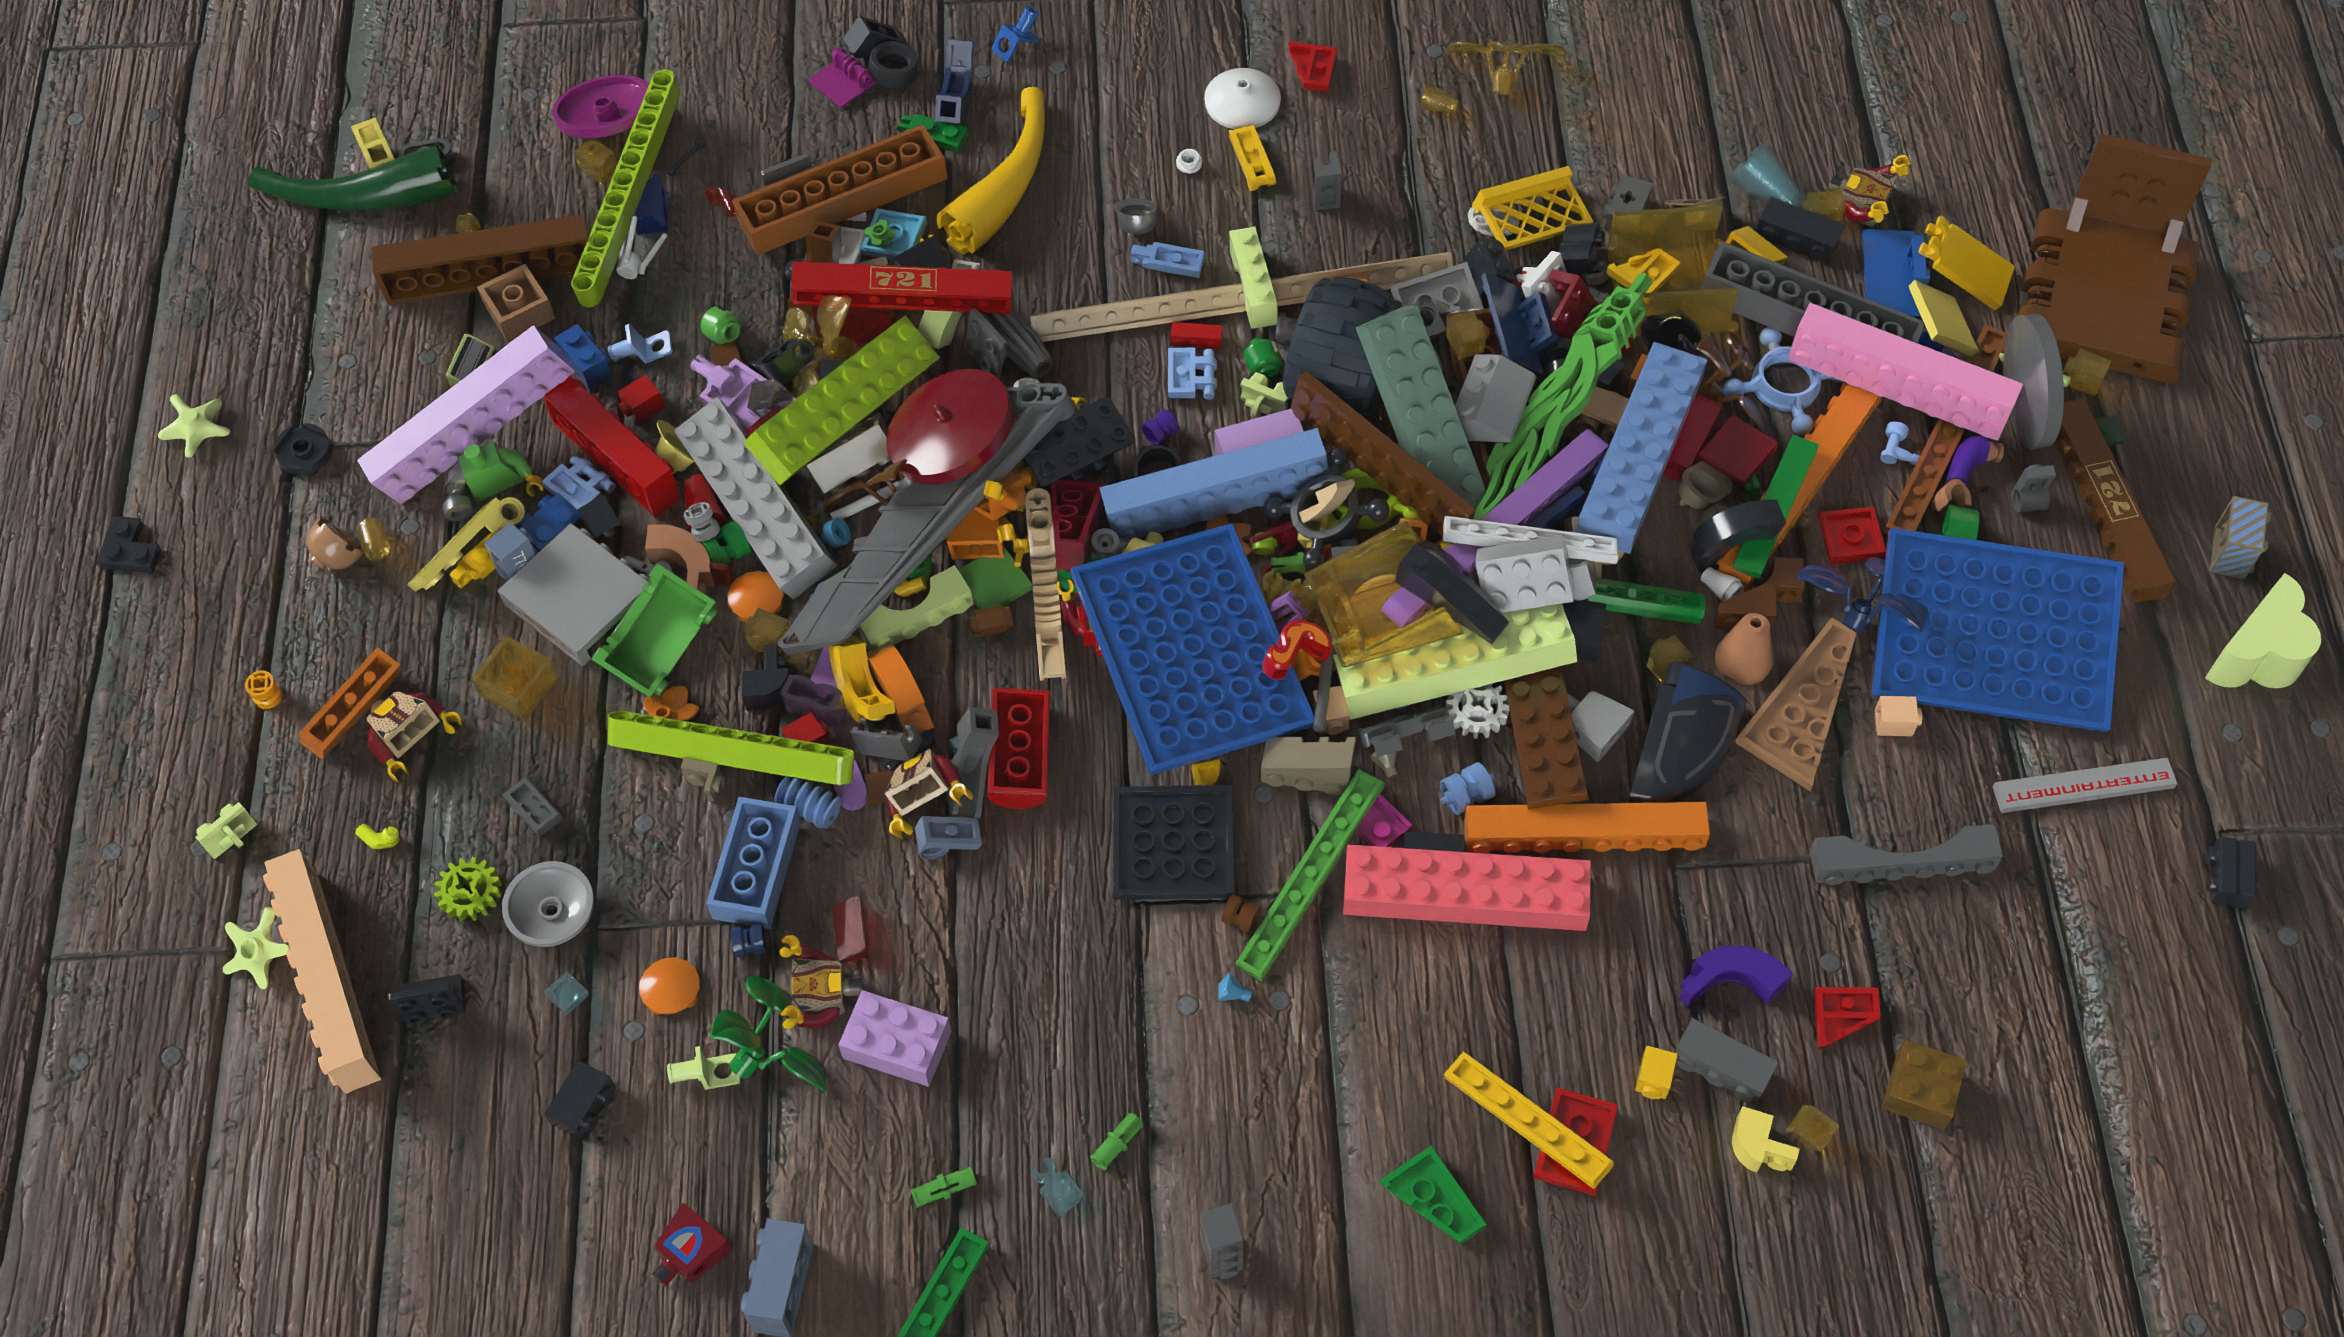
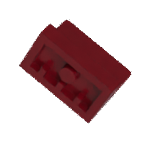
M1552 270L1548 279L1553 285L1554 291L1562 300L1551 321L1562 338L1572 340L1581 324L1592 309L1598 306V303L1579 275Z

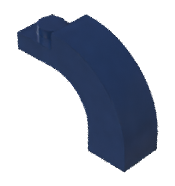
M947 39L945 78L941 92L936 95L935 121L961 123L966 117L974 80V41Z

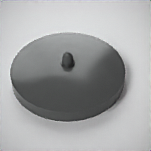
M2038 313L2018 315L2012 320L2008 328L2003 355V376L2023 384L2009 417L2017 438L2025 448H2047L2053 445L2057 439L2063 417L2064 382L2061 358L2054 333L2047 320Z

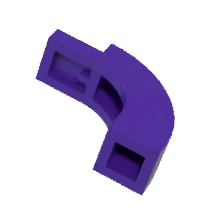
M1724 946L1708 951L1695 960L1691 970L1692 974L1680 985L1683 989L1679 1000L1688 1008L1712 986L1722 982H1735L1748 987L1767 1004L1788 985L1793 973L1779 960L1761 950L1747 946Z

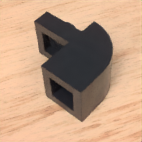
M765 644V670L742 671V699L746 710L772 708L783 702L791 691L792 679L789 669L786 668L785 655L779 653L777 644Z

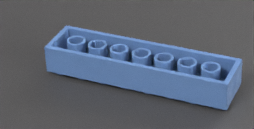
M1656 342L1653 343L1580 513L1576 533L1617 538L1618 550L1631 553L1702 381L1707 359Z
M1318 428L1103 486L1100 487V492L1110 529L1116 532L1119 538H1126L1131 541L1132 538L1146 537L1149 532L1160 534L1175 528H1185L1197 522L1210 521L1226 514H1236L1248 508L1263 506L1264 502L1270 497H1278L1280 499L1294 498L1306 483L1317 477L1328 475L1329 471L1326 452Z

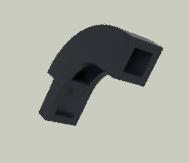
M1777 499L1752 501L1731 507L1700 525L1693 533L1695 544L1690 549L1698 572L1703 573L1708 567L1713 568L1721 556L1736 545L1752 540L1774 539L1786 524Z

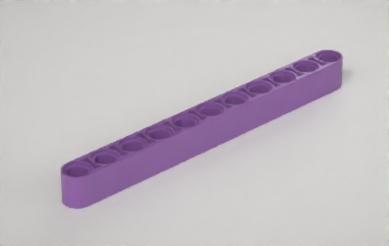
M1590 429L1585 430L1481 520L1520 526L1527 525L1593 470L1607 453L1609 445ZM1453 543L1445 551L1451 554L1470 576L1477 570L1475 564L1477 548H1482L1483 546ZM1401 587L1385 602L1382 612L1405 631L1431 610L1433 606Z

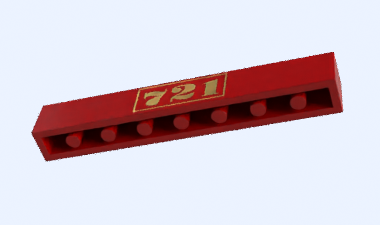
M808 261L793 262L792 305L971 312V309L976 308L980 313L1010 314L1012 271L812 263Z

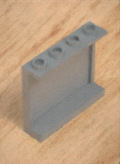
M570 523L497 591L503 604L583 667L591 659L587 650L628 612L643 590L644 584L649 586V578L643 573L638 575L634 572L632 566L625 559L621 558L618 560L605 544L601 543L599 545L596 543L587 530L584 528L579 530Z

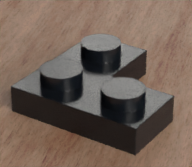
M113 516L96 564L101 569L153 574L162 550L158 544L137 542L144 525L140 518Z

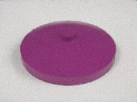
M609 75L582 82L567 90L556 100L552 109L556 127L564 134L577 138H599L626 131L632 128L649 83L639 77L630 75Z

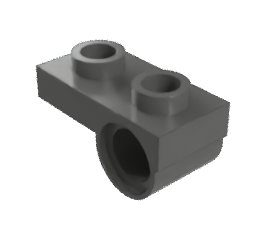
M2035 464L2025 468L2010 493L2014 509L2017 513L2048 509V488L2056 476L2054 465L2043 466Z

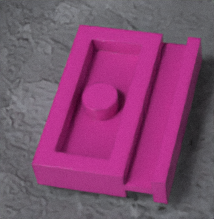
M1379 794L1356 833L1370 846L1391 847L1402 838L1404 832L1411 831L1412 824Z

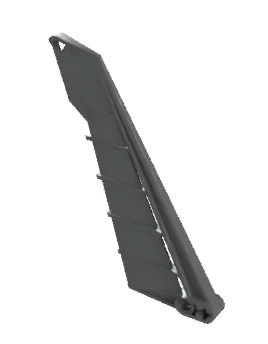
M1029 383L1022 387L1006 388L1014 403V419L1019 413L1022 415L1012 425L1006 441L997 453L983 466L969 475L952 482L936 485L916 483L905 477L888 505L880 506L878 509L882 515L863 546L853 547L852 552L857 555L851 565L819 585L784 637L778 640L777 643L786 655H795L843 643L986 497L983 493L987 480L999 483L1059 421L1066 420L1074 414L1075 405L1066 387L1058 383ZM967 477H969V478L964 482V484L959 488V486L963 483V481H964ZM796 635L799 643L789 644Z

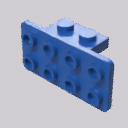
M1865 229L1863 231L1862 251L1866 299L1916 319L1921 317L1909 290V285L1914 280L1923 284H1928L1930 280V269L1926 268L1928 258L1918 253L1920 245L1924 243L1923 236L1916 235L1912 231Z

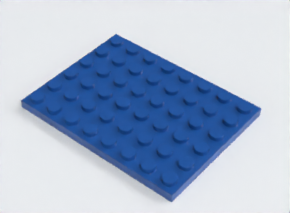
M1232 523L1071 568L1070 574L1150 776L1258 744L1273 737H1281L1314 727L1315 717L1293 665H1291L1284 679H1271L1263 671L1262 663L1269 647L1273 644L1276 645L1280 635Z
M1891 528L1888 531L1882 594L1891 593L1895 596L1901 593L1908 595L1927 607L1928 616L1924 628L1920 632L1911 623L1886 606L1880 609L1871 697H1916L1917 704L2108 732L2111 726L2124 562Z

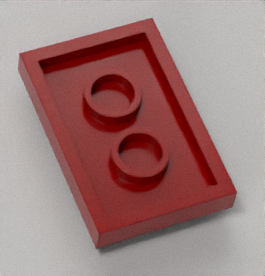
M1556 1087L1549 1114L1606 1155L1618 1104ZM1540 1150L1533 1179L1596 1196L1599 1184L1595 1189L1591 1188Z

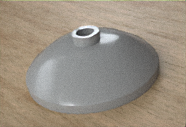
M556 861L538 863L522 871L509 884L502 901L503 918L510 932L520 941L537 947L559 945L575 937L588 923L594 908V894L587 877L576 867ZM551 910H557L556 914L548 915Z

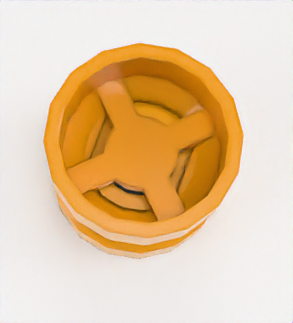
M256 671L246 679L245 689L257 707L270 709L279 704L283 696L282 690L269 672Z

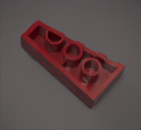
M1061 479L1051 484L1056 570L1071 572L1072 567L1088 563L1092 553L1091 538L1100 529L1106 513L1100 492V487L1105 486V483Z

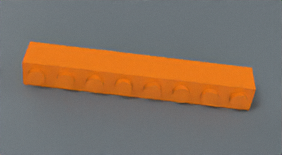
M1706 802L1558 804L1528 809L1527 805L1466 806L1464 814L1466 851H1474L1475 853H1488L1498 850H1504L1506 853H1517L1521 850H1534L1538 853L1550 850L1577 852L1581 849H1594L1598 852H1605L1610 849L1638 851L1641 848H1654L1657 851L1684 848L1693 851L1706 847L1710 835Z

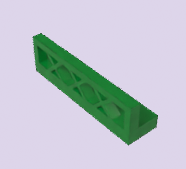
M1596 578L1595 595L1588 598V601L1605 603V610L1698 625H1700L1701 618H1704L1705 594Z

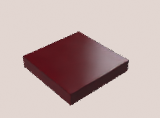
M1732 415L1698 453V459L1744 487L1777 450L1778 442Z

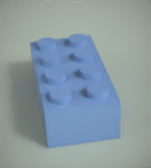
M738 797L706 902L712 919L749 926L763 924L764 928H771L801 825V819L796 806Z

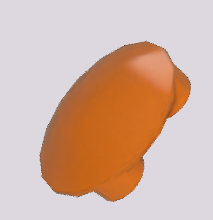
M753 571L741 575L730 585L727 594L728 605L743 622L765 618L779 612L783 606V591L779 589L768 572Z
M677 957L663 958L654 962L644 971L640 980L639 994L643 1003L653 1014H675L696 1004L698 1000L697 994L700 990V978L695 967L688 961Z

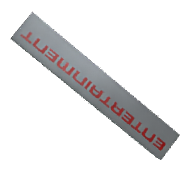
M2167 757L2000 781L1994 783L1993 790L2001 813L2173 789L2177 785V781Z

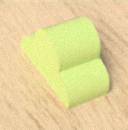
M2284 573L2223 649L2205 678L2222 687H2238L2252 679L2265 687L2284 688L2293 684L2319 649L2321 634L2315 622L2301 612L2305 604V596L2296 580Z

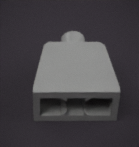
M1595 691L1589 692L1581 702L1567 694L1577 744L1596 762H1599L1631 725L1634 711Z

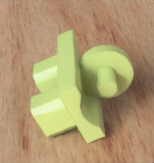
M1257 372L1250 379L1244 378L1240 384V387H1242L1240 399L1246 401L1245 406L1252 408L1251 417L1259 418L1262 413L1270 415L1271 413L1288 410L1289 398L1284 392L1282 382L1277 383L1274 390L1267 387L1268 379L1266 376Z
M239 802L235 806L232 804L226 805L221 809V817L212 824L204 823L197 829L198 836L195 838L214 859L233 844L238 848L244 845L240 838L258 825Z

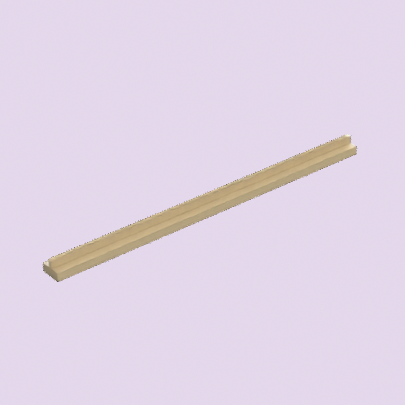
M1445 252L1273 278L1271 283L1277 300V306L1305 302L1312 287L1323 278L1330 280L1336 277L1366 278L1367 282L1388 290L1393 285L1452 267V254ZM1240 283L1030 315L1031 328L1037 333L1042 342L1243 312L1246 311L1243 286Z

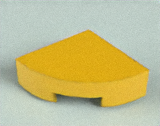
M1220 759L1191 765L1195 785H1215L1220 776Z

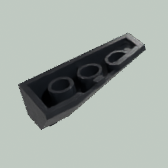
M1426 540L1416 543L1399 563L1395 583L1490 644L1496 641L1509 624L1506 617L1455 558L1432 542Z

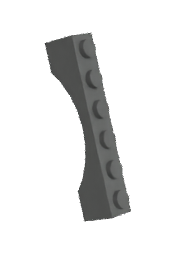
M1995 824L1965 826L1956 836L1945 843L1928 850L1912 853H1892L1876 850L1857 843L1845 835L1815 838L1809 850L1816 883H1826L1828 885H1837L1844 881L1856 880L1858 883H1866L1880 878L1895 881L1906 876L1928 878L1934 874L1957 876L1964 872L1976 871L1978 874H1986L1996 870L2003 858Z

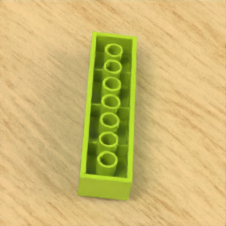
M905 315L756 429L743 443L780 486L925 372L940 356Z

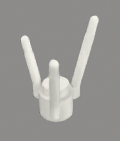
M636 216L632 217L627 244L625 239L619 253V261L616 268L617 273L627 279L637 278L638 273L644 275L647 265L667 238V234H662L641 263L640 256L631 251L636 230Z

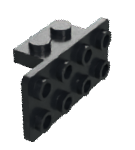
M1104 397L1075 411L1070 418L1059 421L1024 459L1041 486H1049L1061 479L1083 481L1085 476L1090 473L1096 475L1106 470L1112 455L1132 445L1135 441V436L1113 401L1109 397Z

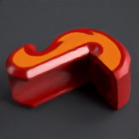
M1303 619L1291 621L1283 628L1276 645L1273 644L1269 647L1262 663L1263 671L1271 679H1284L1300 648L1307 654L1321 661H1326L1332 651L1333 642L1326 630L1316 623Z

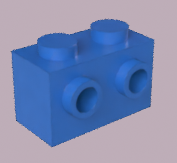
M576 324L554 337L557 346L562 350L575 370L574 373L589 391L612 377L608 366L610 358L603 348L598 349L595 346L596 342L589 331L584 332Z

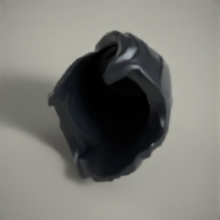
M1677 310L1676 313L1670 312L1645 316L1641 322L1640 335L1649 352L1653 343L1656 342L1699 357L1703 354L1701 351L1696 350L1699 342L1704 338L1700 328L1683 310Z

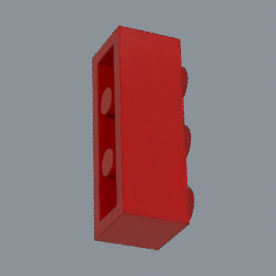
M1172 322L1171 346L1221 349L1222 326Z

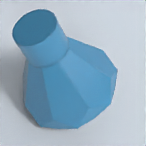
M1230 972L1227 973L1219 983L1218 1000L1241 999L1246 1002L1250 1000L1252 990L1244 988Z

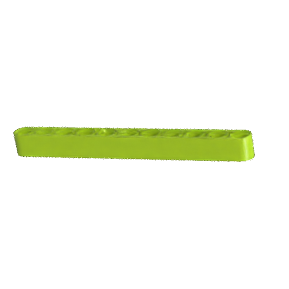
M659 70L651 78L574 273L571 285L579 303L583 307H594L602 300L631 225L632 217L636 212L679 101L680 90L671 70Z

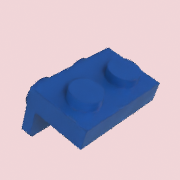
M558 492L552 498L546 495L536 505L540 510L533 516L527 513L516 525L528 532L533 539L530 544L540 552L570 523L575 524L581 517L577 510Z

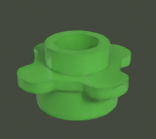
M879 220L872 227H867L864 230L865 236L870 237L872 245L876 247L887 246L895 237V231L888 227L886 220Z

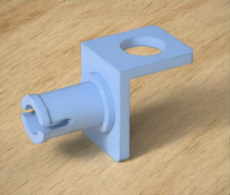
M630 324L625 325L627 339L608 346L609 356L614 362L635 354L646 364L673 352L671 336L667 330L644 339ZM659 340H664L665 345L662 350L653 352V345Z

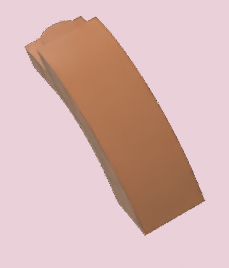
M648 525L645 550L650 563H658L662 559L668 563L683 567L688 571L687 583L707 596V587H715V576L708 553L703 544L696 541L691 533L679 527Z

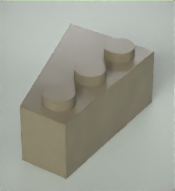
M1273 737L1266 741L1261 766V782H1266L1275 787L1282 785L1292 786L1301 791H1324L1332 796L1343 794L1349 785L1354 764L1356 737H1347L1346 742H1330L1329 737H1320L1319 742H1303L1304 739L1302 737Z

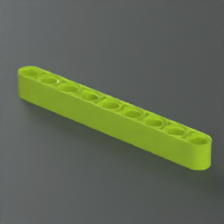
M615 711L608 714V744L610 746L683 759L689 758L830 784L845 785L853 781L854 751L851 749L627 711Z

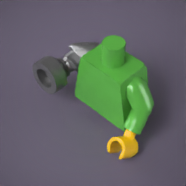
M489 442L481 447L472 444L466 447L464 454L458 458L459 463L455 464L447 475L445 487L447 486L449 496H447V500L443 504V511L449 521L455 522L462 521L472 514L473 508L470 499L462 495L465 483H467L477 503L523 482V478L527 481V493L534 497L535 491L531 485H537L543 491V480L537 475H532V468L519 451L505 447L502 448L495 442Z

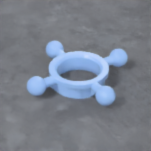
M1768 326L1761 331L1760 341L1770 351L1765 354L1754 368L1752 380L1742 382L1735 378L1729 379L1723 386L1724 395L1726 397L1754 392L1758 399L1768 407L1778 411L1792 412L1794 416L1792 430L1799 436H1805L1807 433L1810 434L1812 432L1814 421L1809 415L1804 413L1803 409L1810 406L1818 397L1821 380L1831 379L1837 383L1844 381L1826 376L1808 367L1800 366L1807 372L1811 381V386L1801 393L1789 394L1771 387L1764 377V371L1770 365L1779 362L1796 363L1788 360L1791 347L1779 345L1782 339L1781 332Z

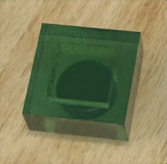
M2116 415L2095 418L2108 446L2124 442L2126 436Z

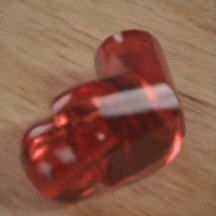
M714 187L706 189L704 195L711 204L724 207L729 217L736 216L732 203L734 197L730 191Z

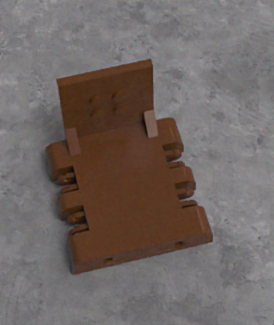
M2100 134L2068 212L2048 208L2039 213L2035 223L2030 250L2037 251L2040 258L2028 266L2021 290L2028 292L2029 296L2033 299H2029L2026 305L2020 307L2017 316L2034 313L2042 315L2054 333L2060 358L2170 384L2176 383L2180 373L2184 343L2179 339V334L2176 331L2185 328L2189 320L2191 299L2183 289L2188 286L2191 287L2196 278L2201 249L2196 241L2179 236L2184 221L2211 168L2212 158Z

